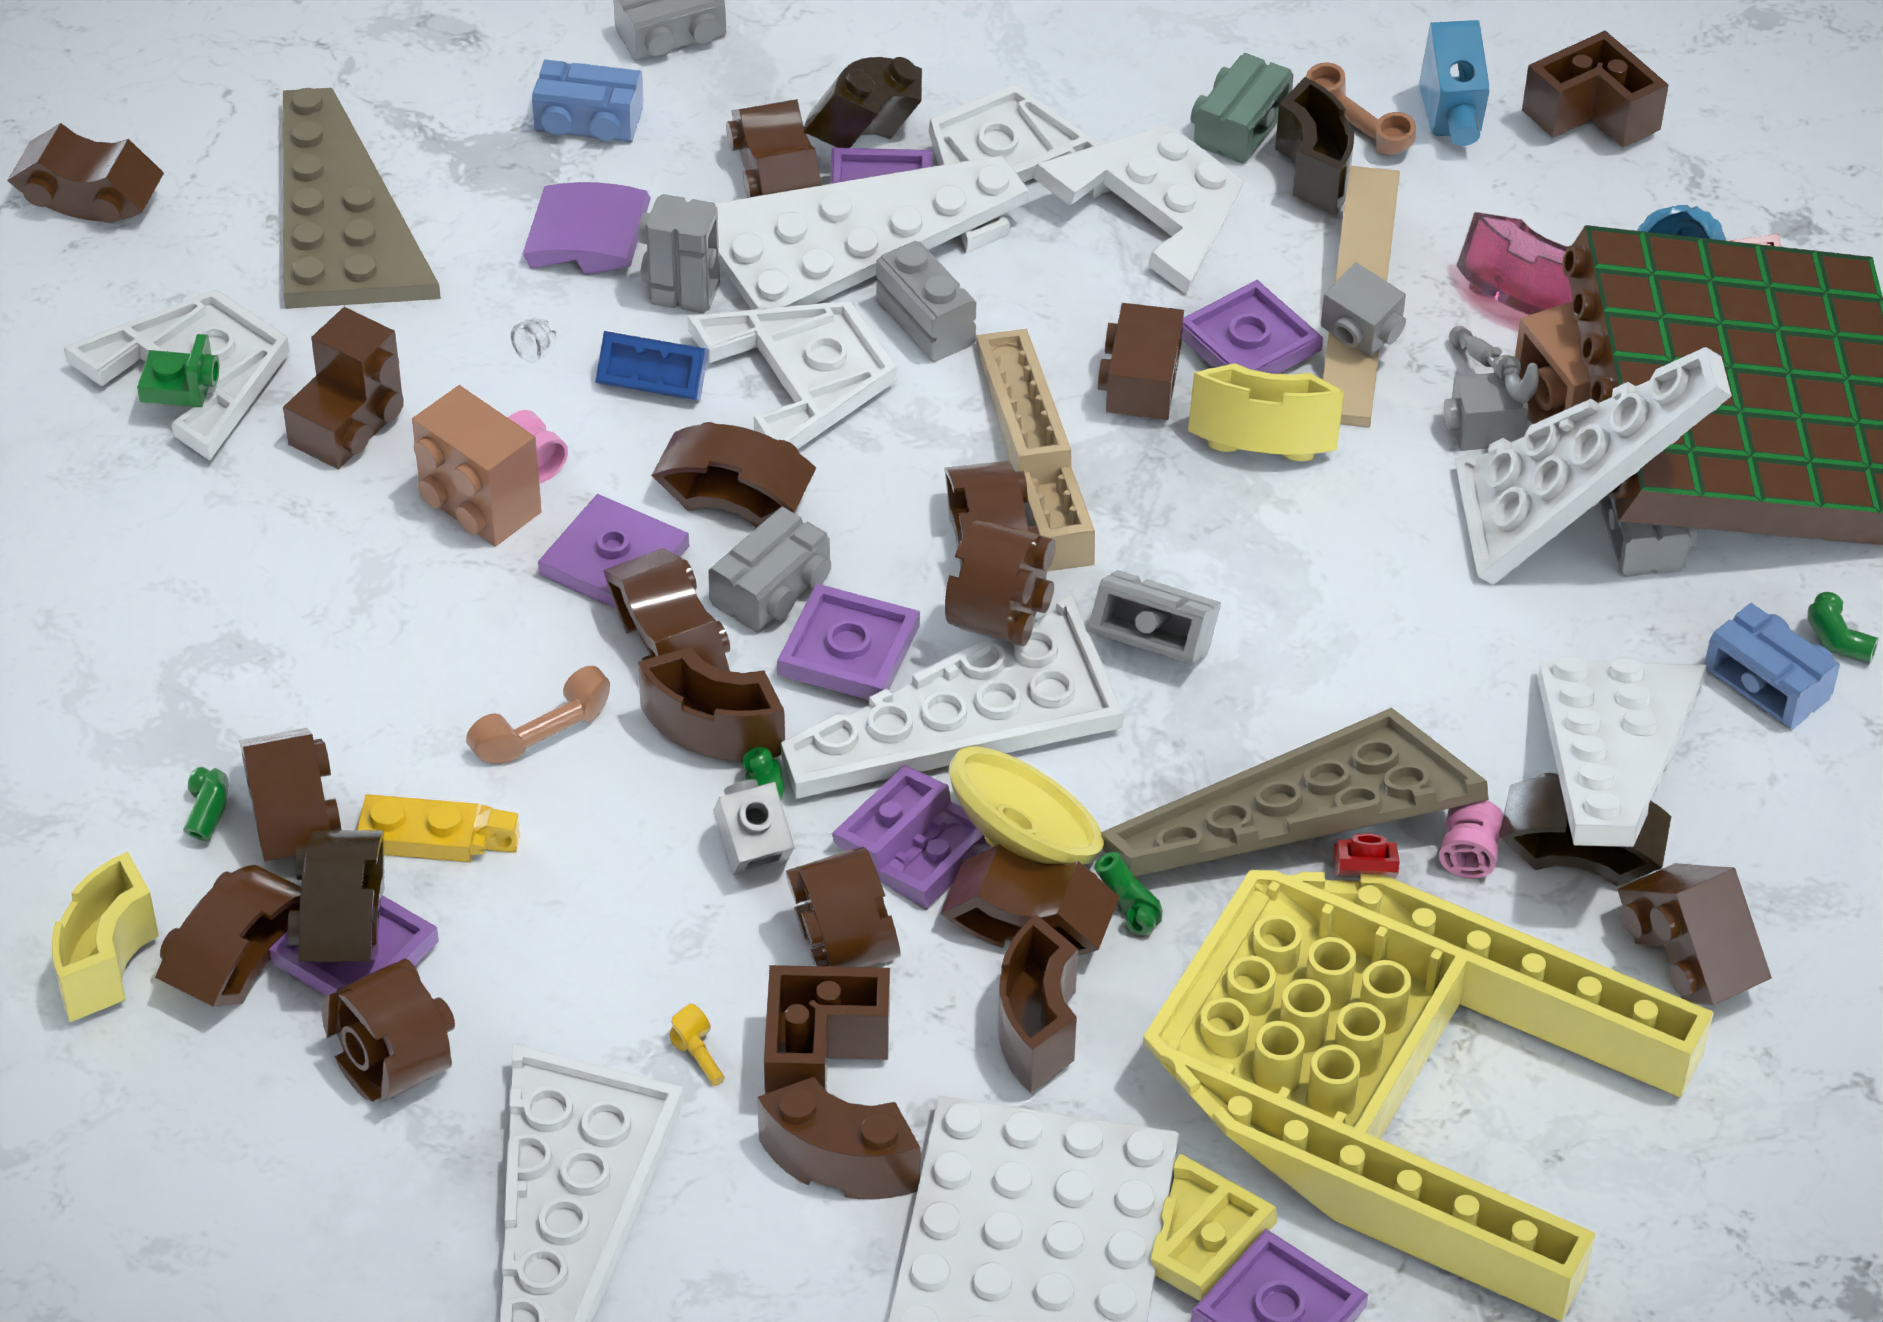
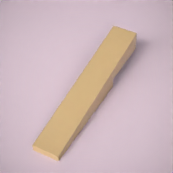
M1349 165L1335 282L1355 262L1387 282L1400 171ZM1329 332L1323 380L1344 391L1340 424L1370 427L1379 350L1370 358L1356 348L1345 346L1334 334Z
M1020 329L976 335V347L1009 461L1015 471H1024L1028 499L1027 503H1024L1028 526L1036 525L1039 535L1055 540L1054 557L1047 571L1095 565V530L1071 467L1070 444L1028 330Z

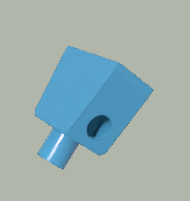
M1479 20L1431 22L1420 74L1419 87L1431 133L1436 136H1450L1452 143L1458 146L1473 144L1480 138V131H1482L1489 97V79ZM1454 64H1457L1459 75L1456 77H1452L1450 73V68Z

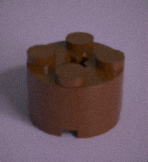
M980 520L972 522L964 533L955 554V558L964 560L959 577L949 575L945 594V617L948 624L959 627L961 630L1026 646L1032 634L1036 612L1046 613L1052 601L1054 582L1046 580V576L1054 557L1055 540L993 522Z
M867 848L850 849L785 871L795 903L804 902V904L794 907L804 940H810L812 947L819 945V947L810 950L814 966L874 967L901 956L892 915L888 916L883 899L885 893Z
M404 958L396 963H391L324 998L322 1003V1022L326 1037L329 1038L337 1034L344 1051L334 1057L346 1079L366 1100L373 1102L381 1098V1102L394 1098L445 1072L452 1066L447 1033L455 1029L453 1013L442 998L437 997L433 999L421 982L417 969L410 960Z

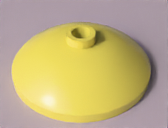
M978 746L960 749L950 762L949 775L953 791L970 821L985 836L986 842L991 847L1000 844L1017 856L1039 864L1065 865L1077 861L1081 864H1088L1094 861L1102 850L1104 839L1101 837V829L1093 816L1071 793L1038 769L1003 752Z

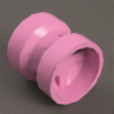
M521 410L511 414L508 417L536 437L539 483L553 478L566 462L568 446L555 432L547 431L545 423L533 411Z
M1486 800L1449 808L1446 818L1447 833L1441 841L1439 850V861L1446 870L1462 878L1471 879L1482 878L1493 872L1498 858L1497 843L1501 839L1499 834L1504 815L1499 807Z

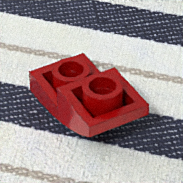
M1363 833L1356 834L1348 840L1338 839V843H1334L1332 866L1335 876L1360 878L1361 873L1383 874L1393 879H1396L1398 876L1400 861L1396 842H1387V839L1380 835Z

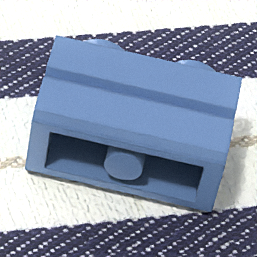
M544 59L539 78L532 93L535 131L549 132L554 135L568 134L593 137L603 141L633 142L644 103L641 70L581 63L570 64L564 61Z
M1749 603L1734 616L1733 620L1729 619L1713 632L1709 640L1704 664L1707 665L1706 669L1791 730L1807 719L1811 712L1814 713L1830 700L1834 692L1840 664L1834 660L1831 653L1825 647L1819 644L1812 645L1790 630V627L1783 618L1776 614H1767L1753 603Z

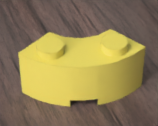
M1236 363L1194 372L1188 431L1208 440L1209 447L1217 451L1232 452L1242 449L1260 453L1283 454L1284 457L1294 461H1310L1316 453L1337 450L1344 391L1310 372L1292 375L1271 374L1251 370Z
M128 851L112 858L88 874L71 892L72 901L65 910L60 922L55 921L51 942L52 957L65 1013L69 1022L126 1000L122 984L126 964L140 947L159 937L150 891Z

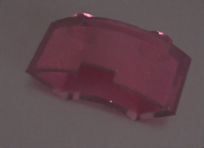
M1474 212L1456 265L1461 274L1470 282L1469 289L1472 292L1483 297L1493 298L1527 315L1571 302L1573 299L1569 278L1564 275L1562 267L1563 256L1568 246L1543 237L1532 230L1522 219Z

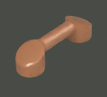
M1325 62L1316 64L1308 70L1306 78L1326 88L1342 103L1346 109L1345 117L1347 121L1376 141L1378 153L1385 155L1396 154L1408 149L1415 142L1416 124L1411 116L1402 112H1391L1378 119L1346 96V77L1344 70L1340 66Z
M585 666L574 672L564 685L563 695L568 703L516 729H513L502 715L497 713L488 714L471 726L466 736V743L482 761L494 764L511 762L519 758L526 748L582 720L588 723L593 721L606 704L610 692V681L598 667Z

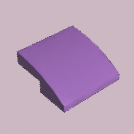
M574 182L544 186L522 254L531 269L577 260L585 275L630 267L638 243L640 220L643 213H647L651 197L646 190L610 183Z
M906 765L901 767L832 833L833 842L843 851L861 847L867 848L880 881L926 909L953 884L963 861L991 847L986 842L985 836L970 821L963 807L951 802L949 786Z

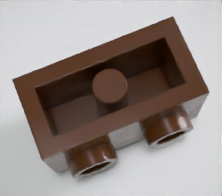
M1122 302L1118 323L1109 322L1107 326L1105 354H1112L1111 359H1101L1099 368L1098 390L1107 391L1106 413L1169 420L1182 346L1184 310Z

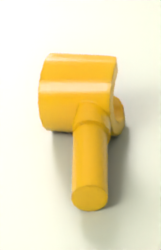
M688 1004L672 1017V1027L669 1034L670 1041L678 1050H688L691 1056L696 1059L713 1086L719 1085L724 1081L725 1076L701 1040L711 1030L710 1022L699 1007L694 1004Z

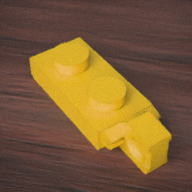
M365 794L357 830H384V855L471 862L472 855L484 854L485 850L516 853L520 838L518 813L493 809L490 806L479 805L478 803Z

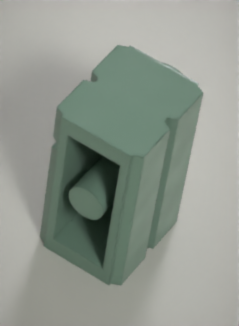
M1245 52L1239 56L1231 68L1222 67L1216 76L1212 92L1208 97L1200 95L1193 105L1190 120L1191 123L1195 124L1194 142L1202 149L1217 154L1218 151H1221L1224 157L1242 164L1247 161L1278 122L1279 103L1292 91L1294 74H1292L1291 69L1272 62L1267 65L1264 59Z

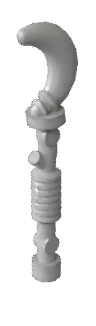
M1463 326L1452 328L1449 333L1450 342L1460 349H1467L1468 354L1485 367H1492L1495 376L1505 381L1507 392L1514 401L1525 403L1531 400L1538 386V367L1535 363H1530L1527 366L1526 373L1521 380L1519 376L1521 364L1516 357L1512 355L1500 356L1502 350L1499 347H1493L1483 339L1473 336L1471 331Z

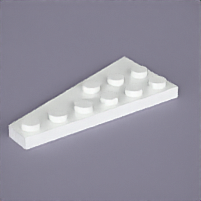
M1707 347L1702 348L1656 369L1651 380L1638 386H1634L1629 382L1613 388L1612 397L1597 403L1589 399L1529 426L1525 436L1510 442L1502 438L1489 444L1488 453L1475 458L1467 454L1455 459L1477 576L1494 585L1730 398L1731 392L1722 357Z

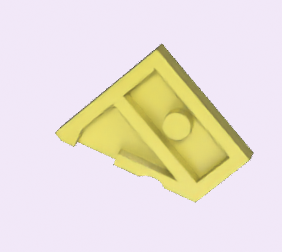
M1180 1154L1174 1162V1180L1170 1196L1165 1198L1161 1214L1163 1228L1155 1238L1151 1254V1265L1156 1267L1155 1276L1201 1301L1265 1229L1270 1231L1277 1223L1276 1206L1185 1155Z

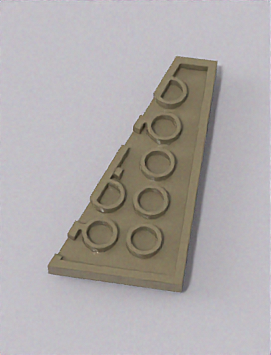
M333 88L283 90V278L285 308L441 299L439 283Z
M1389 708L1101 832V837L1104 839L1103 851L1106 854L1118 852L1136 877L1489 800L1487 780L1395 709Z

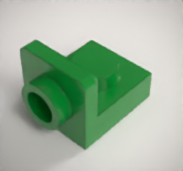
M197 334L191 353L149 350L137 385L139 401L144 403L203 407L209 386L215 387L217 385L220 370L218 355L211 354L209 336L207 334Z

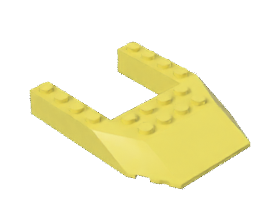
M1250 870L1144 1034L1143 1044L1226 1136L1333 1221L1562 1322L1587 1276L1596 1233L1381 1140L1459 1004L1680 1098L1704 1055L1714 1012L1383 874L1361 873L1360 881L1325 880V872L1302 871L1295 875H1286L1273 870Z

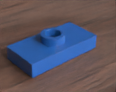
M604 331L595 383L700 401L709 349Z

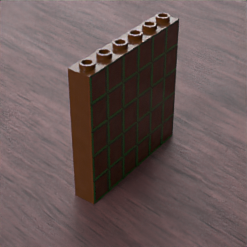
M1585 225L1574 243L1567 247L1563 256L1562 267L1564 275L1569 278L1573 298L1571 312L1574 320L1578 322L1581 336V360L1587 365L1591 385L1589 399L1600 403L1611 398L1613 388L1629 382L1634 386L1651 380L1656 369L1705 347L1722 357L1731 392V397L1723 402L1715 411L1708 414L1684 433L1676 442L1670 444L1641 467L1637 473L1630 476L1609 493L1610 497L1615 501L1618 520L1621 522L1883 545V295L1873 257Z

